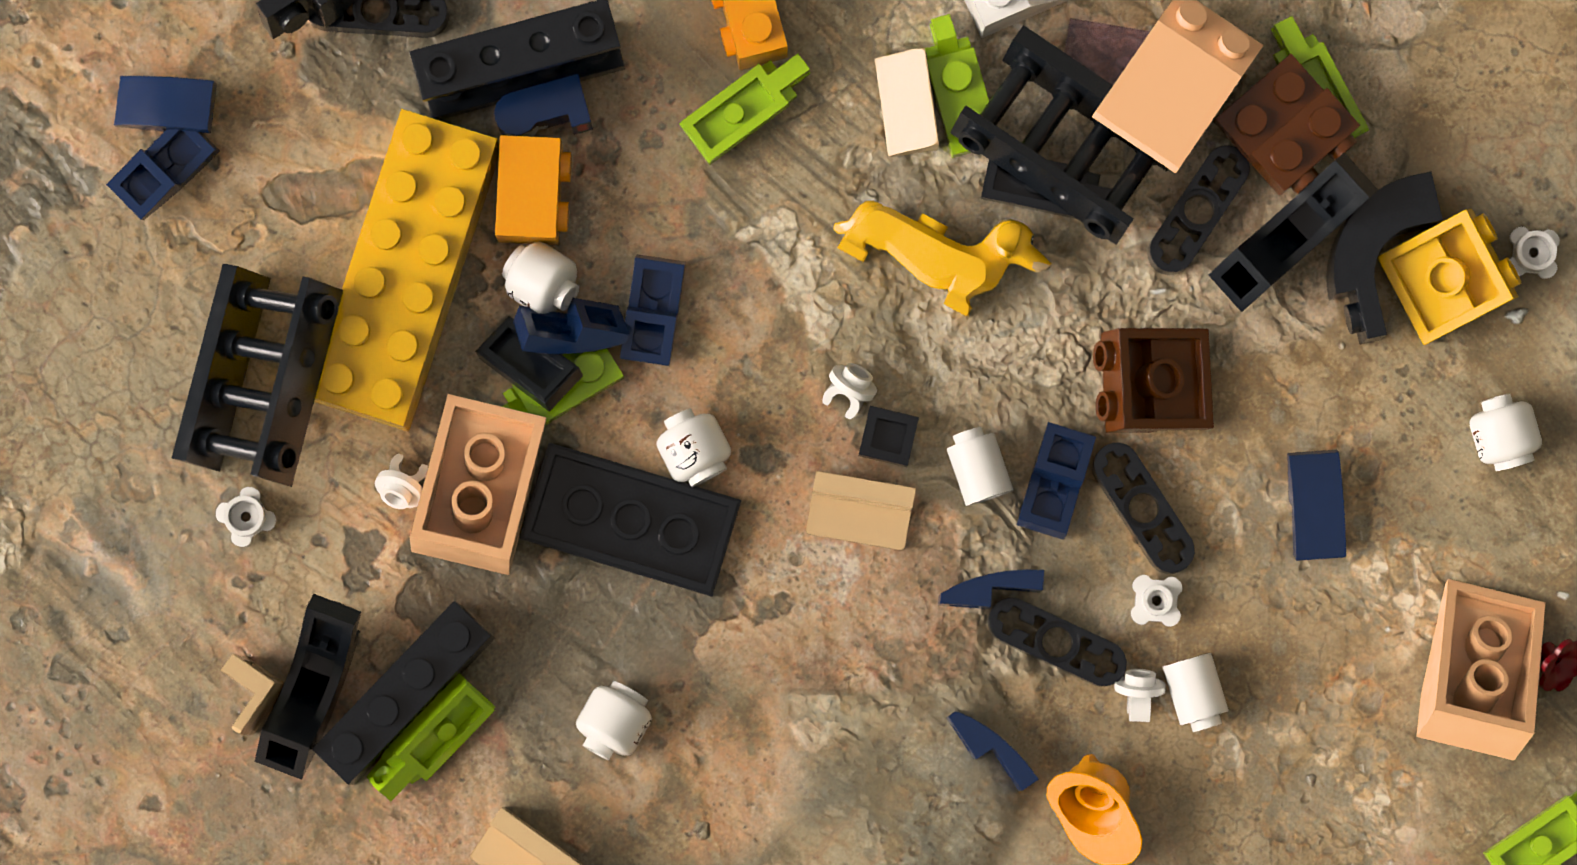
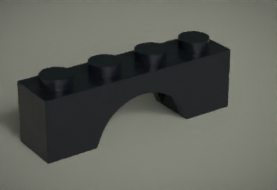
M453 601L312 750L348 785H355L377 763L385 750L389 748L388 746L404 731L412 720L459 673L462 674L492 643L495 637L459 603Z

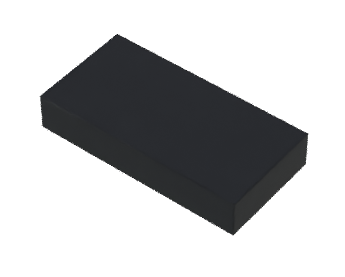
M508 316L475 352L481 361L550 412L583 377V374L577 365L562 354L522 351L513 324L514 319Z

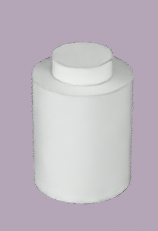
M977 427L953 436L956 445L947 448V452L966 506L975 505L1014 490L994 433L984 435L982 427Z
M1211 653L1163 666L1180 725L1190 723L1192 731L1196 732L1222 724L1219 714L1229 710Z

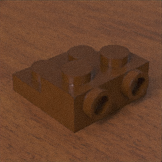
M1289 54L1214 120V123L1279 196L1290 187L1298 194L1319 175L1314 166L1327 155L1335 161L1358 142L1352 136V133L1360 126L1328 88L1323 90L1292 54Z
M1117 328L1101 333V341H1098L1094 346L1093 363L1097 371H1103L1104 391L1099 392L1097 395L1095 409L1098 419L1105 421L1106 433H1151L1156 431L1208 430L1214 428L1209 328Z

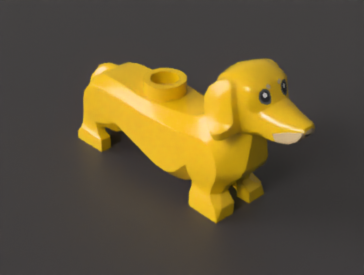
M873 200L859 205L849 220L834 223L833 228L836 233L845 234L837 247L839 250L862 262L865 261L868 255L865 249L867 244L877 250L888 251L921 282L932 288L948 289L949 292L943 304L967 317L972 310L970 299L976 295L993 290L1010 264H1017L1037 273L1048 270L1052 265L1034 247V234L1026 224L1014 219L1000 221L981 243L974 246H966L945 237L944 234L948 227L921 213L918 221H915Z

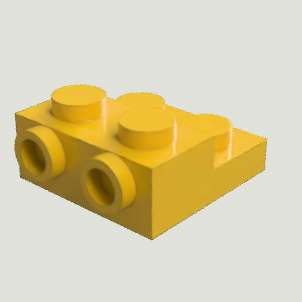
M1472 208L1466 209L1378 256L1382 268L1423 345H1427L1519 297L1514 288L1521 284L1519 274L1508 257L1500 261L1491 243L1498 240V237L1485 213L1476 217Z

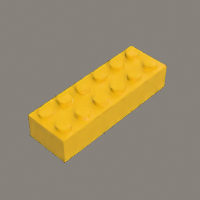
M401 109L342 287L343 293L314 402L401 430L410 431L499 159V141L497 138Z

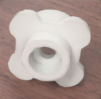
M1518 227L1512 231L1510 242L1513 244V254L1510 261L1519 276L1524 273L1538 274L1542 279L1552 277L1557 272V264L1554 262L1557 256V246L1560 243L1557 233L1553 230L1529 232L1525 227ZM1531 248H1534L1538 251L1537 257H1531L1529 255V250Z
M253 487L243 488L240 496L233 498L228 503H221L216 509L217 520L225 523L232 533V542L239 547L250 545L252 537L261 531H271L276 524L275 514L265 509L260 501V492ZM244 512H248L251 515L250 520L244 522L241 518Z
M1147 575L1138 576L1132 584V588L1136 592L1135 607L1131 610L1133 621L1139 625H1144L1148 621L1162 622L1167 627L1176 625L1181 618V613L1177 609L1178 595L1183 589L1181 582L1175 577H1168L1163 581L1152 580ZM1154 596L1161 598L1160 605L1156 606L1152 603Z

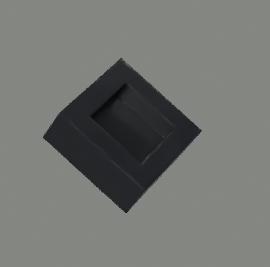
M870 406L858 456L907 468L919 417Z

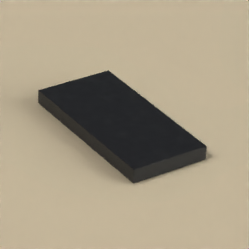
M549 442L519 539L713 597L742 500L700 487H691L690 484L678 482Z

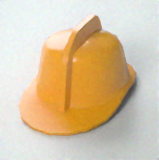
M1093 754L1085 755L1080 763L1075 765L1069 772L1054 776L1047 785L1046 797L1076 849L1089 860L1101 865H1127L1132 863L1141 852L1143 838L1139 825L1129 808L1130 787L1126 778L1112 766L1099 762Z

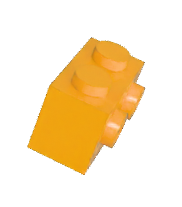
M711 0L714 10L723 8L727 26L719 28L724 50L727 57L736 55L739 70L752 68L758 64L763 65L770 60L774 62L788 58V45L775 0Z
M500 135L495 236L499 243L532 244L540 241L548 245H559V232H568L569 202H561V183L571 181L572 153L563 152L561 138Z

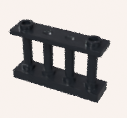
M608 0L588 2L409 51L423 102H428L431 117L436 120H443L494 106L508 93L578 74L580 82L625 70L620 51L621 46Z
M1023 25L1002 60L1011 67V72L981 114L965 106L950 133L958 138L960 144L965 149L977 155L982 154L1083 222L1085 228L1092 235L1100 239H1108L1117 245L1134 220V218L1123 212L1122 209L1153 165H1158L1165 171H1168V168L1092 117L1112 88V84ZM1029 81L1036 83L1051 93L1053 99L1021 143L1000 129L997 124ZM1069 109H1075L1091 120L1095 126L1066 168L1061 170L1038 153ZM1116 137L1134 149L1136 155L1104 199L1080 183V181L1110 138Z
M223 264L171 458L218 472L221 470L224 456L253 461L250 475L292 487L343 290L303 276L298 294L268 290L271 278L236 265ZM263 309L292 314L285 343L255 338ZM250 358L279 363L272 393L242 387ZM237 407L267 412L259 442L230 436Z

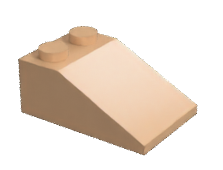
M1172 0L1092 117L1174 173H1177L1263 47V44L1197 0Z
M448 394L410 533L411 552L510 575L543 437L546 417Z
M1452 579L1447 580L1421 691L1417 737L1509 760L1517 758L1534 735L1546 602Z

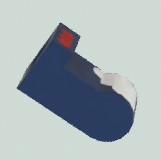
M578 74L508 93L497 102L494 110L496 124L501 134L505 136L533 137L538 130L568 122L571 123L574 135L593 130Z

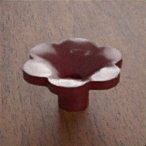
M1566 639L1558 646L1549 641L1542 645L1541 660L1543 663L1540 667L1542 676L1539 680V687L1544 691L1548 692L1552 689L1558 692L1563 691L1570 685L1573 677L1577 676V640Z

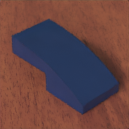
M120 76L114 125L116 127L162 132L165 129L211 133L217 84L212 80L178 77Z
M166 129L147 150L140 149L106 185L140 220H145L195 177L220 150L201 132Z
M636 255L629 305L625 318L629 337L627 342L621 346L620 359L670 366L684 280L685 261Z
M572 298L566 313L551 311L541 314L529 307L519 305L513 320L522 351L546 354L591 352L624 344L629 337V332L618 305Z
M1048 422L1016 523L1017 526L1062 540L1065 539L1096 440L1095 436Z
M1336 449L1287 453L1288 498L1292 506L1293 555L1296 561L1346 557L1345 511L1339 451Z
M1044 570L1003 571L967 580L942 592L938 596V606L989 609L991 607L992 589L1040 593L1043 591Z
M958 711L946 717L974 760L978 759L992 750L1018 791L1024 790L1039 780L1024 759L1004 739L987 726Z

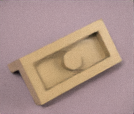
M816 471L806 532L813 536L903 550L906 545L916 488Z
M232 653L220 671L254 693L233 724L232 729L239 734L254 735L274 707L284 682L248 657Z
M506 807L500 808L490 822L491 826L470 854L471 859L479 865H584Z

